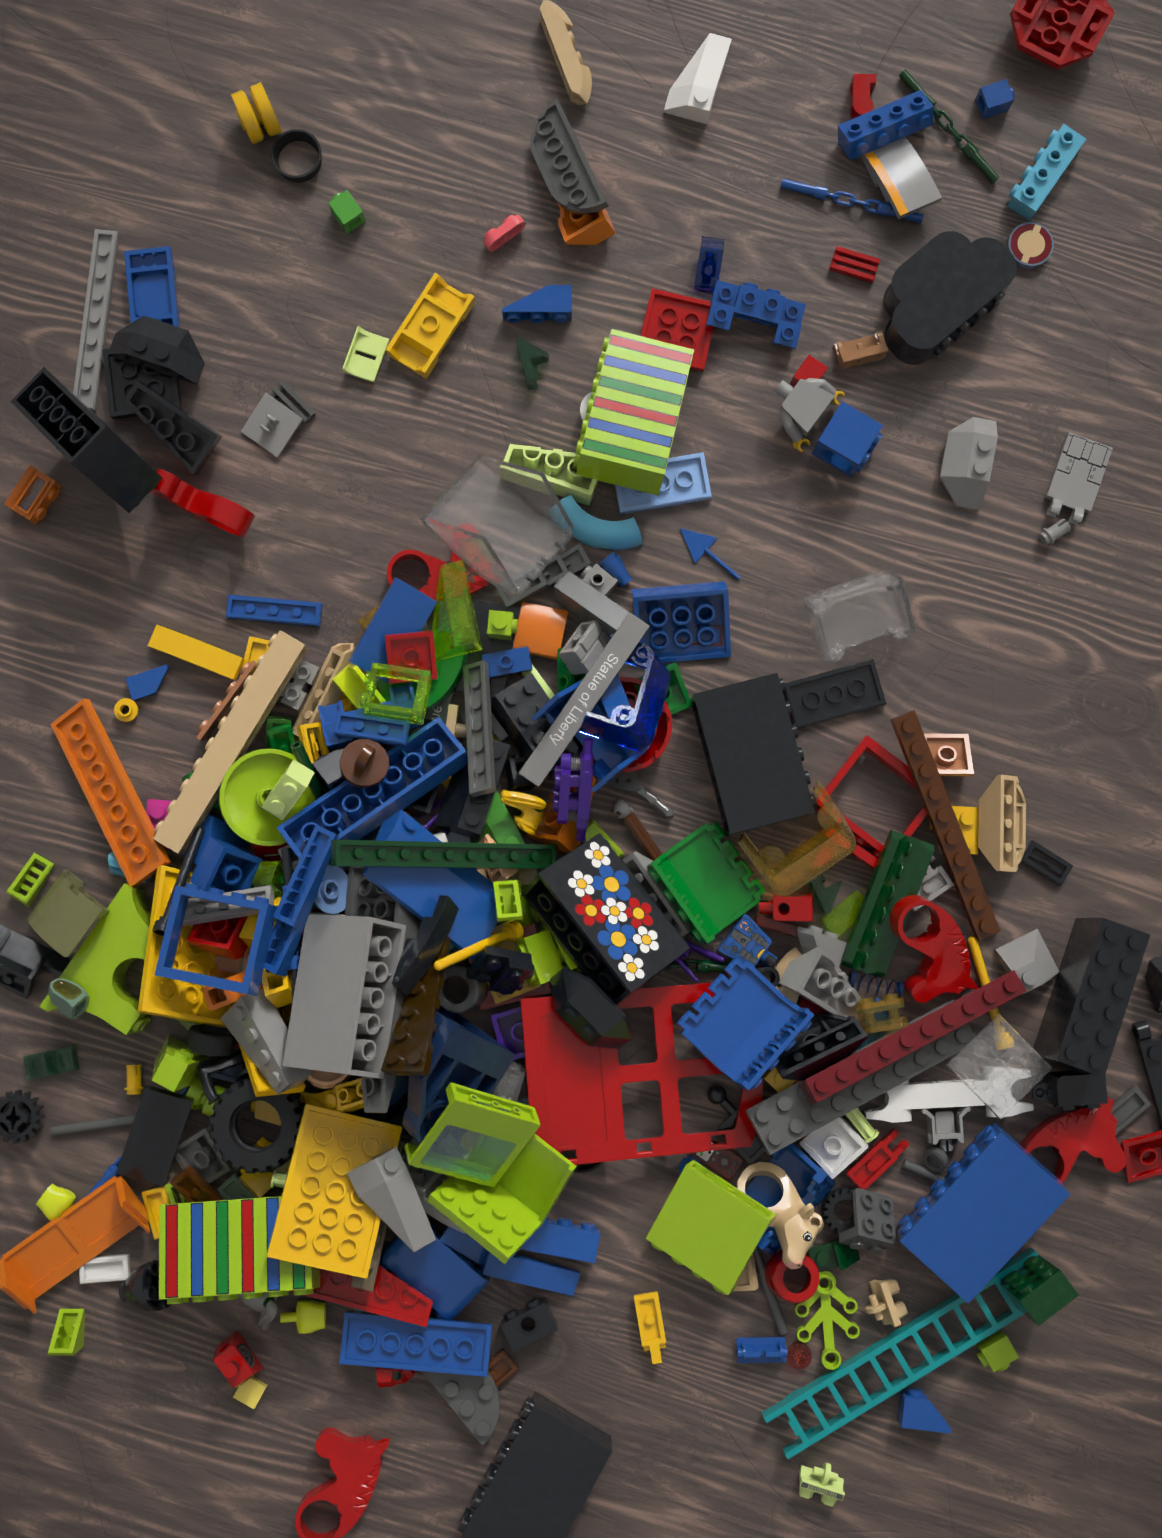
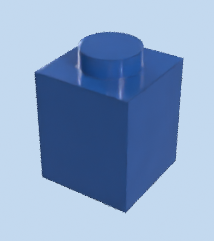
M1007 79L981 87L975 100L982 119L1009 111L1015 95L1013 88L1009 87Z

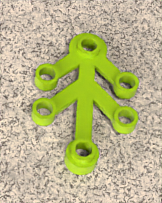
M822 1271L819 1272L820 1280L823 1278L827 1279V1285L820 1286L819 1284L817 1291L810 1299L805 1302L795 1303L794 1305L796 1315L804 1318L809 1314V1308L820 1297L821 1306L805 1326L797 1328L796 1336L800 1342H808L814 1330L822 1322L825 1349L820 1356L821 1362L825 1368L835 1370L840 1366L842 1360L839 1352L835 1349L832 1320L851 1339H855L860 1335V1328L856 1323L849 1322L831 1306L830 1295L842 1304L843 1309L848 1314L855 1313L858 1309V1304L854 1298L847 1297L836 1287V1279L831 1272ZM848 1302H854L852 1309L846 1308ZM801 1305H804L806 1307V1310L803 1313H799L797 1311L798 1307ZM850 1327H856L854 1334L848 1333ZM803 1330L808 1331V1335L805 1338L799 1336ZM829 1353L834 1354L832 1361L826 1360V1356Z

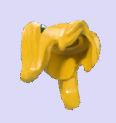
M502 789L500 791L501 802L522 811L520 816L514 815L516 827L530 835H535V831L542 821L543 810L547 806L546 802L533 794Z

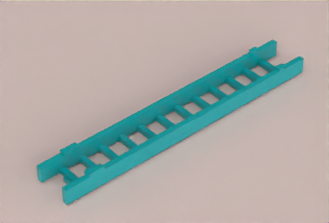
M1030 1247L1009 1260L980 1291L982 1292L995 1284L1009 1307L1008 1310L994 1318L980 1292L974 1297L989 1321L973 1331L959 1307L965 1300L955 1293L844 1361L837 1369L830 1370L804 1387L798 1388L778 1403L763 1411L762 1415L766 1423L786 1412L789 1418L788 1423L796 1436H800V1438L782 1448L787 1459L800 1453L1024 1315L1017 1309L1000 1284L1002 1282L1000 1280L1011 1271H1018L1024 1266L1025 1260L1031 1256H1037V1252ZM952 1309L967 1332L966 1336L953 1344L938 1320L939 1317ZM931 1322L947 1346L933 1356L930 1355L917 1333L918 1330ZM912 1335L926 1359L910 1369L896 1345ZM889 1348L892 1349L905 1372L889 1382L875 1358ZM869 1360L884 1384L883 1387L868 1395L854 1371ZM848 1373L863 1397L862 1400L847 1408L833 1382ZM827 1386L842 1410L841 1413L826 1421L812 1395ZM807 1399L820 1424L814 1428L810 1427L804 1432L791 1408Z

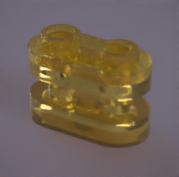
M897 993L883 995L884 1000L874 1001L873 997L859 999L860 1004L855 1005L857 1015L864 1014L866 1022L861 1023L865 1032L869 1034L908 1026L907 1016L899 1017L898 1008L905 1007L903 997H898ZM888 1010L890 1018L875 1021V1012Z

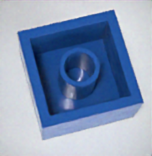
M210 837L190 882L201 886L200 890L208 892L209 887L224 890V893L250 889L263 860L250 850Z

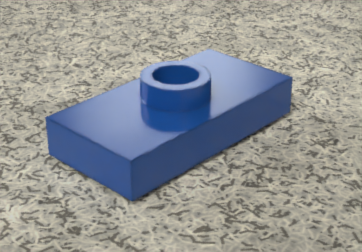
M528 646L482 655V660L489 664V679L533 671Z

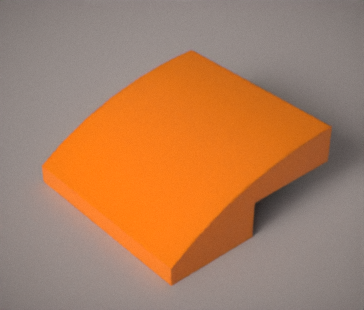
M522 602L517 634L515 633L512 649L528 646L532 655L558 660V649L562 645L568 611Z

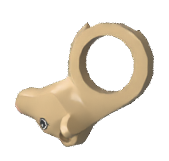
M767 1162L749 1165L741 1173L736 1188L745 1193L746 1183L751 1178L759 1175L769 1176L778 1182L782 1190V1199L775 1206L768 1208L777 1214L768 1227H773L776 1231L783 1251L782 1260L784 1264L790 1269L800 1268L807 1251L823 1229L822 1217L814 1212L815 1209L812 1203L804 1205L792 1181L782 1168Z

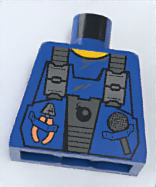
M745 913L741 915L716 949L732 959L736 957L741 962L747 960L753 967L758 961L765 967H772L777 960V957L767 950L772 940Z

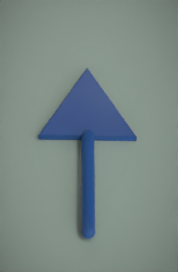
M680 528L694 563L706 553L735 579L740 580V576L708 549L716 541L717 537Z

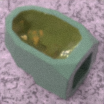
M56 978L50 982L48 995L52 1004L58 1007L60 1013L71 1019H76L84 1013L90 998L84 988L67 979Z

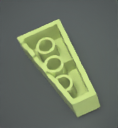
M510 444L502 464V476L564 498L572 495L576 502L590 506L599 482L596 479L576 475L578 466L573 465L576 454L562 452V449L543 450L541 447Z

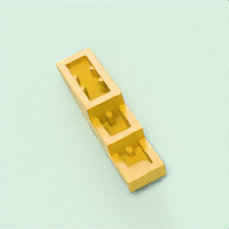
M156 625L147 645L155 650L235 681L245 660L230 652L160 625Z

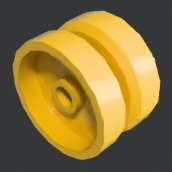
M261 82L250 86L249 91L254 101L252 103L249 102L246 93L242 90L231 94L237 108L235 112L243 130L247 132L252 145L263 141L264 136L259 125L263 124L267 134L271 137L282 133Z

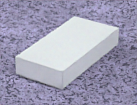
M130 1254L94 1257L79 1268L80 1284L126 1280L131 1274Z

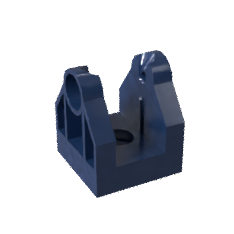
M441 1006L439 1010H436L435 1015L437 1027L436 1033L432 1034L431 1045H433L429 1075H396L389 1107L394 1105L408 1092V1103L403 1116V1127L420 1144L449 1105L445 1089L450 1082L493 1094L516 1056L462 1015L448 1012ZM447 1125L433 1145L444 1139L449 1131L456 1126Z

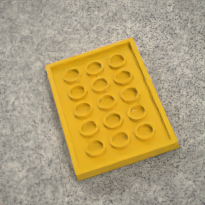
M161 865L157 867L138 1012L227 1028L220 1018L234 1003L210 1011L201 989L204 985L154 975L163 936L155 934L152 928L155 921L159 920V917L164 914L180 869ZM193 872L189 873L186 883L192 884L190 882V879L193 875ZM193 925L182 926L172 968L223 979L240 973L241 958L234 960L219 956L186 942Z
M305 1104L266 1257L367 1279L381 1219L357 1196L346 1173L389 1149L398 1148L402 1127Z

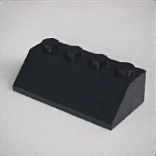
M467 737L464 738V741H463V744H462V746L464 747V749H465L466 751H467ZM493 740L496 792L478 797L470 795L468 765L451 776L434 825L435 827L481 841L510 754L511 745Z

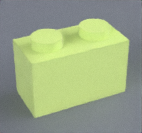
M293 759L270 791L262 808L279 819L284 820L307 788L315 772Z

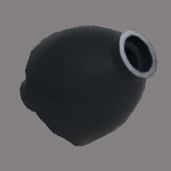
M149 1261L137 1267L126 1281L120 1284L119 1297L123 1302H129L135 1308L145 1311H160L170 1307L171 1304H167V1299L159 1300V1261Z

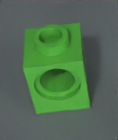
M348 190L343 193H337L328 202L332 214L346 234L366 222L363 211Z

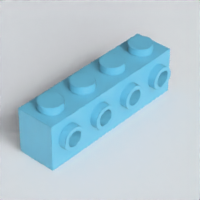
M1065 124L1062 125L1059 131L1054 129L1046 141L1049 144L1046 149L1041 148L1033 159L1036 161L1034 167L1030 165L1021 176L1024 180L1022 184L1018 185L1016 183L1008 196L1011 197V200L1007 206L1030 221L1078 153L1086 138Z

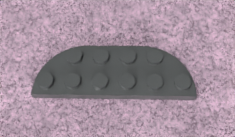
M556 99L537 118L539 122L535 131L531 133L530 139L532 154L551 195L561 207L580 214L598 212L609 207L565 112L558 99Z
M422 1371L483 1446L492 1435L500 1412L498 1387L489 1371L488 1377Z

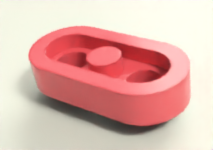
M520 215L508 216L501 226L497 229L492 228L485 234L483 244L490 252L497 250L524 229L525 221Z

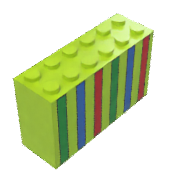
M614 329L611 330L610 338L605 337L596 377L594 378L591 390V397L588 401L586 416L581 429L580 440H578L573 464L578 466L576 475L659 495L694 349Z
M281 1196L159 1205V1300L167 1299V1304L189 1302V1297H192V1302L214 1301V1296H218V1301L239 1299V1294H243V1299L264 1297V1292H268V1297L289 1295V1290H294V1295L314 1294L313 1289L320 1288V1269L266 1257Z

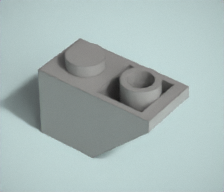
M809 925L808 929L798 926L797 934L804 954L819 947L834 956L839 962L838 966H840L847 943L838 940V934L825 931L822 934L823 929Z

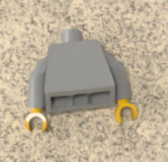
M800 379L794 388L782 380L774 391L785 399L780 406V417L785 431L792 439L796 450L803 452L800 448L802 442L810 446V441L804 438L803 435L807 436L830 404L840 405L836 400L837 395L839 397L845 396L844 392L836 391L824 379Z

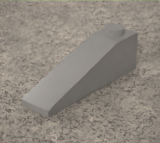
M819 947L790 961L779 981L781 985L830 1014L844 1017L854 1016L859 1022L866 1009V1005L856 989L849 984L846 973L842 972L839 968L837 959Z
M397 1147L387 1150L346 1173L357 1196L392 1229L412 1252H416L436 1240L409 1171Z

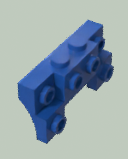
M717 280L712 293L706 326L717 327L728 332L732 317L776 327L772 344L784 345L795 350L806 304L786 299V296L780 295V291L775 289H767L766 291L758 289V285L746 282L744 285L738 286Z
M412 682L396 688L389 687L391 701L350 711L351 713L410 721V729L423 726ZM341 700L332 705L318 706L328 750L347 746L349 743L357 740L333 735L337 710L344 711Z

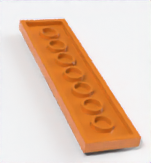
M83 698L50 725L129 885L137 887L157 872V867L161 865L166 866L171 861L163 845L153 839L156 835L154 833L155 829L90 699Z

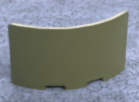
M67 869L61 872L27 918L33 930L64 957L71 955L97 918H104L110 911L90 893L85 892L83 894L82 891L86 883Z

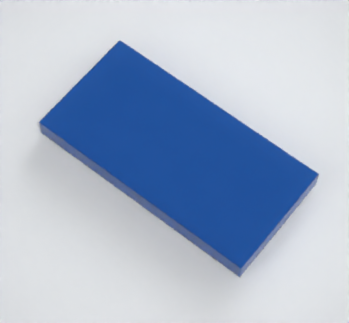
M395 577L348 661L389 684L384 635L420 632L437 601Z

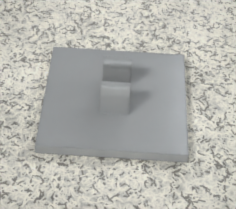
M265 392L241 432L279 458L303 421V418Z

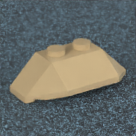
M997 775L979 799L978 848L996 871L1017 872L1018 864L1021 862L1026 850V801L1018 784L1017 776Z

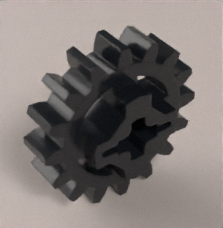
M19 1089L15 1093L12 1091L6 1092L5 1097H0V1135H4V1142L10 1141L11 1138L13 1144L19 1143L20 1139L22 1142H26L29 1140V1136L34 1137L38 1134L35 1129L43 1127L39 1120L45 1118V1115L40 1114L39 1110H42L44 1105L37 1106L36 1103L39 1097L31 1099L30 1091L23 1094L22 1089ZM12 1102L9 1109L4 1111L5 1107ZM15 1113L21 1117L20 1120L14 1117ZM31 1122L30 1126L23 1132L25 1124Z

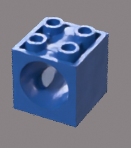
M842 401L819 438L812 455L852 477L855 471L860 473L883 434L879 433L883 425Z

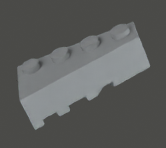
M264 988L258 990L257 996L245 995L240 997L220 1018L277 1094L302 1084L312 1075L309 1069L283 1066L288 1029L276 1007L265 997Z

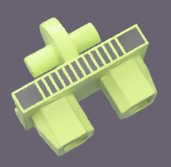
M825 1462L822 1468L814 1466L813 1469L801 1465L799 1470V1495L801 1497L810 1499L813 1493L817 1492L821 1494V1502L831 1507L834 1506L837 1500L843 1501L845 1492H843L844 1479L838 1477L837 1473L831 1472L830 1463Z

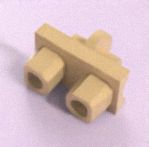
M874 1279L870 1281L869 1285L873 1294L868 1296L870 1304L865 1307L866 1313H874L876 1320H882L884 1325L892 1324L893 1327L901 1325L900 1319L906 1316L908 1311L902 1301L895 1303L893 1301L892 1295L899 1293L900 1290L898 1282L894 1279L883 1281Z

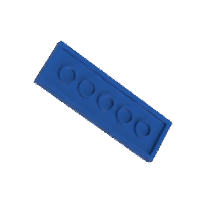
M345 1311L339 1364L488 1377L492 1323L429 1318L428 1326L423 1327L374 1313Z

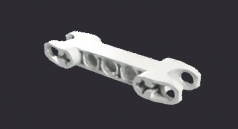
M1006 1066L983 1067L984 1079L909 1082L907 1080L885 1092L883 1104L875 1109L865 1110L864 1117L866 1119L882 1120L891 1123L912 1121L911 1109L986 1106L987 1117H1011L1033 1111V1103L1016 1101L1011 1094V1087L1014 1082L1031 1077V1070Z

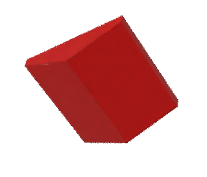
M1162 1130L1121 1141L1120 1147L1127 1159L1123 1171L1128 1183L1162 1175Z

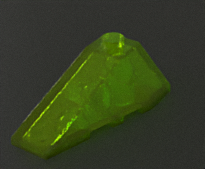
M460 560L440 565L436 594L437 604L434 609L432 625L436 661L483 650L464 561Z

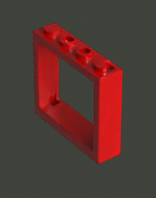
M866 735L816 798L817 807L815 811L825 819L827 817L835 821L834 826L843 833L848 831L854 836V842L863 848L865 846L873 850L872 855L879 859L884 846L826 802L864 750L917 790L909 767ZM924 805L902 834L911 837L927 815Z

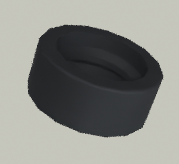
M196 1024L189 1029L187 1048L194 1053L206 1056H228L234 1052L236 1039L228 1028Z

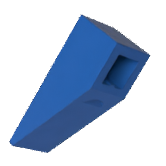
M547 285L502 308L503 320H507L510 323H518L521 320H530L533 323H542L544 320L565 323L567 320H572V285Z

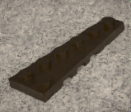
M448 936L424 976L408 996L404 997L381 1071L386 1075H429L433 1053L431 1040L432 1034L436 1033L437 1027L435 1015L436 1010L440 1009L441 1002L438 996L439 990L443 987L444 971L446 969L438 971L434 968V963L448 956L450 938Z

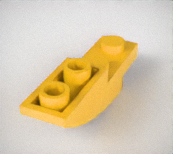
M362 1078L337 1085L334 1089L305 1097V1104L346 1114L364 1108Z

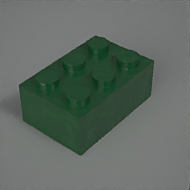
M1040 1255L1029 1257L1023 1263L1024 1266L1008 1273L1000 1284L1017 1309L1038 1326L1079 1296L1062 1271Z

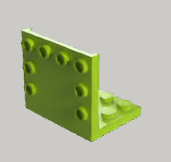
M534 1133L495 1187L480 1185L450 1176L430 1194L427 1202L502 1263L506 1264L544 1224L577 1166ZM480 1134L467 1160L491 1166L494 1174L515 1146V1143Z

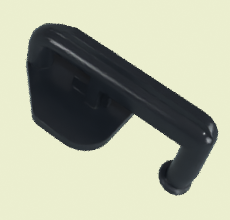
M241 1049L234 1050L228 1056H216L204 1060L197 1066V1073L209 1105L220 1099V1094L218 1095L214 1088L211 1074L242 1064L244 1070L238 1073L235 1079L236 1082L249 1077Z

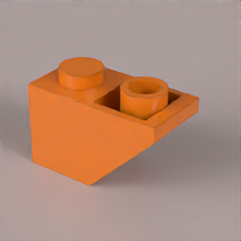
M245 971L224 979L243 983ZM260 982L259 990H260V989H263V986H262L261 982ZM209 986L201 988L210 1011L234 1003L240 997L247 995Z

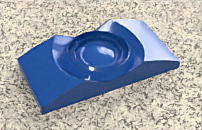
M171 247L124 251L131 323L142 316H147L180 327V313L176 293V272Z

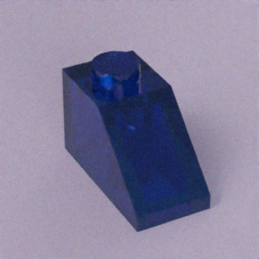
M702 236L694 291L713 293L715 282L719 280L725 239Z

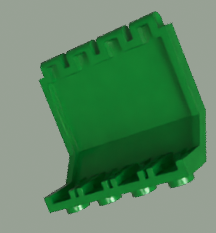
M717 821L711 826L705 823L648 864L650 877L655 883L660 882L664 888L662 893L668 902L675 903L678 908L676 913L684 923H689L692 927L690 931L692 936L698 943L702 942L703 944H708L714 940V936L757 905L759 900H762L760 896L766 892L757 878L751 882L747 880L754 873L743 858L735 863L733 859L740 854L729 839L723 843L720 842V839L726 836Z

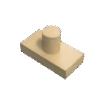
M449 704L446 726L455 737H467L466 724L458 723L459 706Z

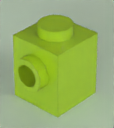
M489 610L488 638L512 641L513 633L517 634L518 619H514L513 612Z
M1001 1330L976 1344L979 1353L976 1354L983 1367L988 1366L993 1372L1006 1370L1011 1362L1019 1358L1007 1335Z

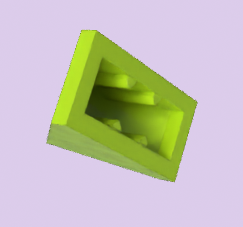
M518 880L493 882L496 920H522Z
M59 1309L48 1350L49 1356H74L84 1347V1309Z

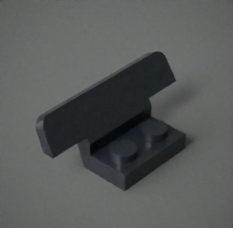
M0 925L1 987L28 999L33 992L35 978L42 969L60 977L70 963L68 957L62 956L57 951Z

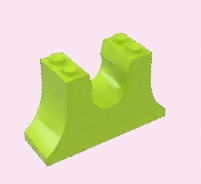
M124 883L107 909L110 911L104 918L99 919L59 978L75 982L89 994L90 998L85 1010L86 1012L103 1019L123 1034L129 1035L140 1030L144 1031L151 1022L149 1018L151 1014L138 1012L139 999L129 992L125 981L129 966L137 959L145 960L151 913L146 903L145 890L139 885L131 887L129 884ZM55 990L57 993L63 996V992H61L60 990ZM49 995L46 996L39 1006L47 1012L59 1010L58 1007L52 1004Z

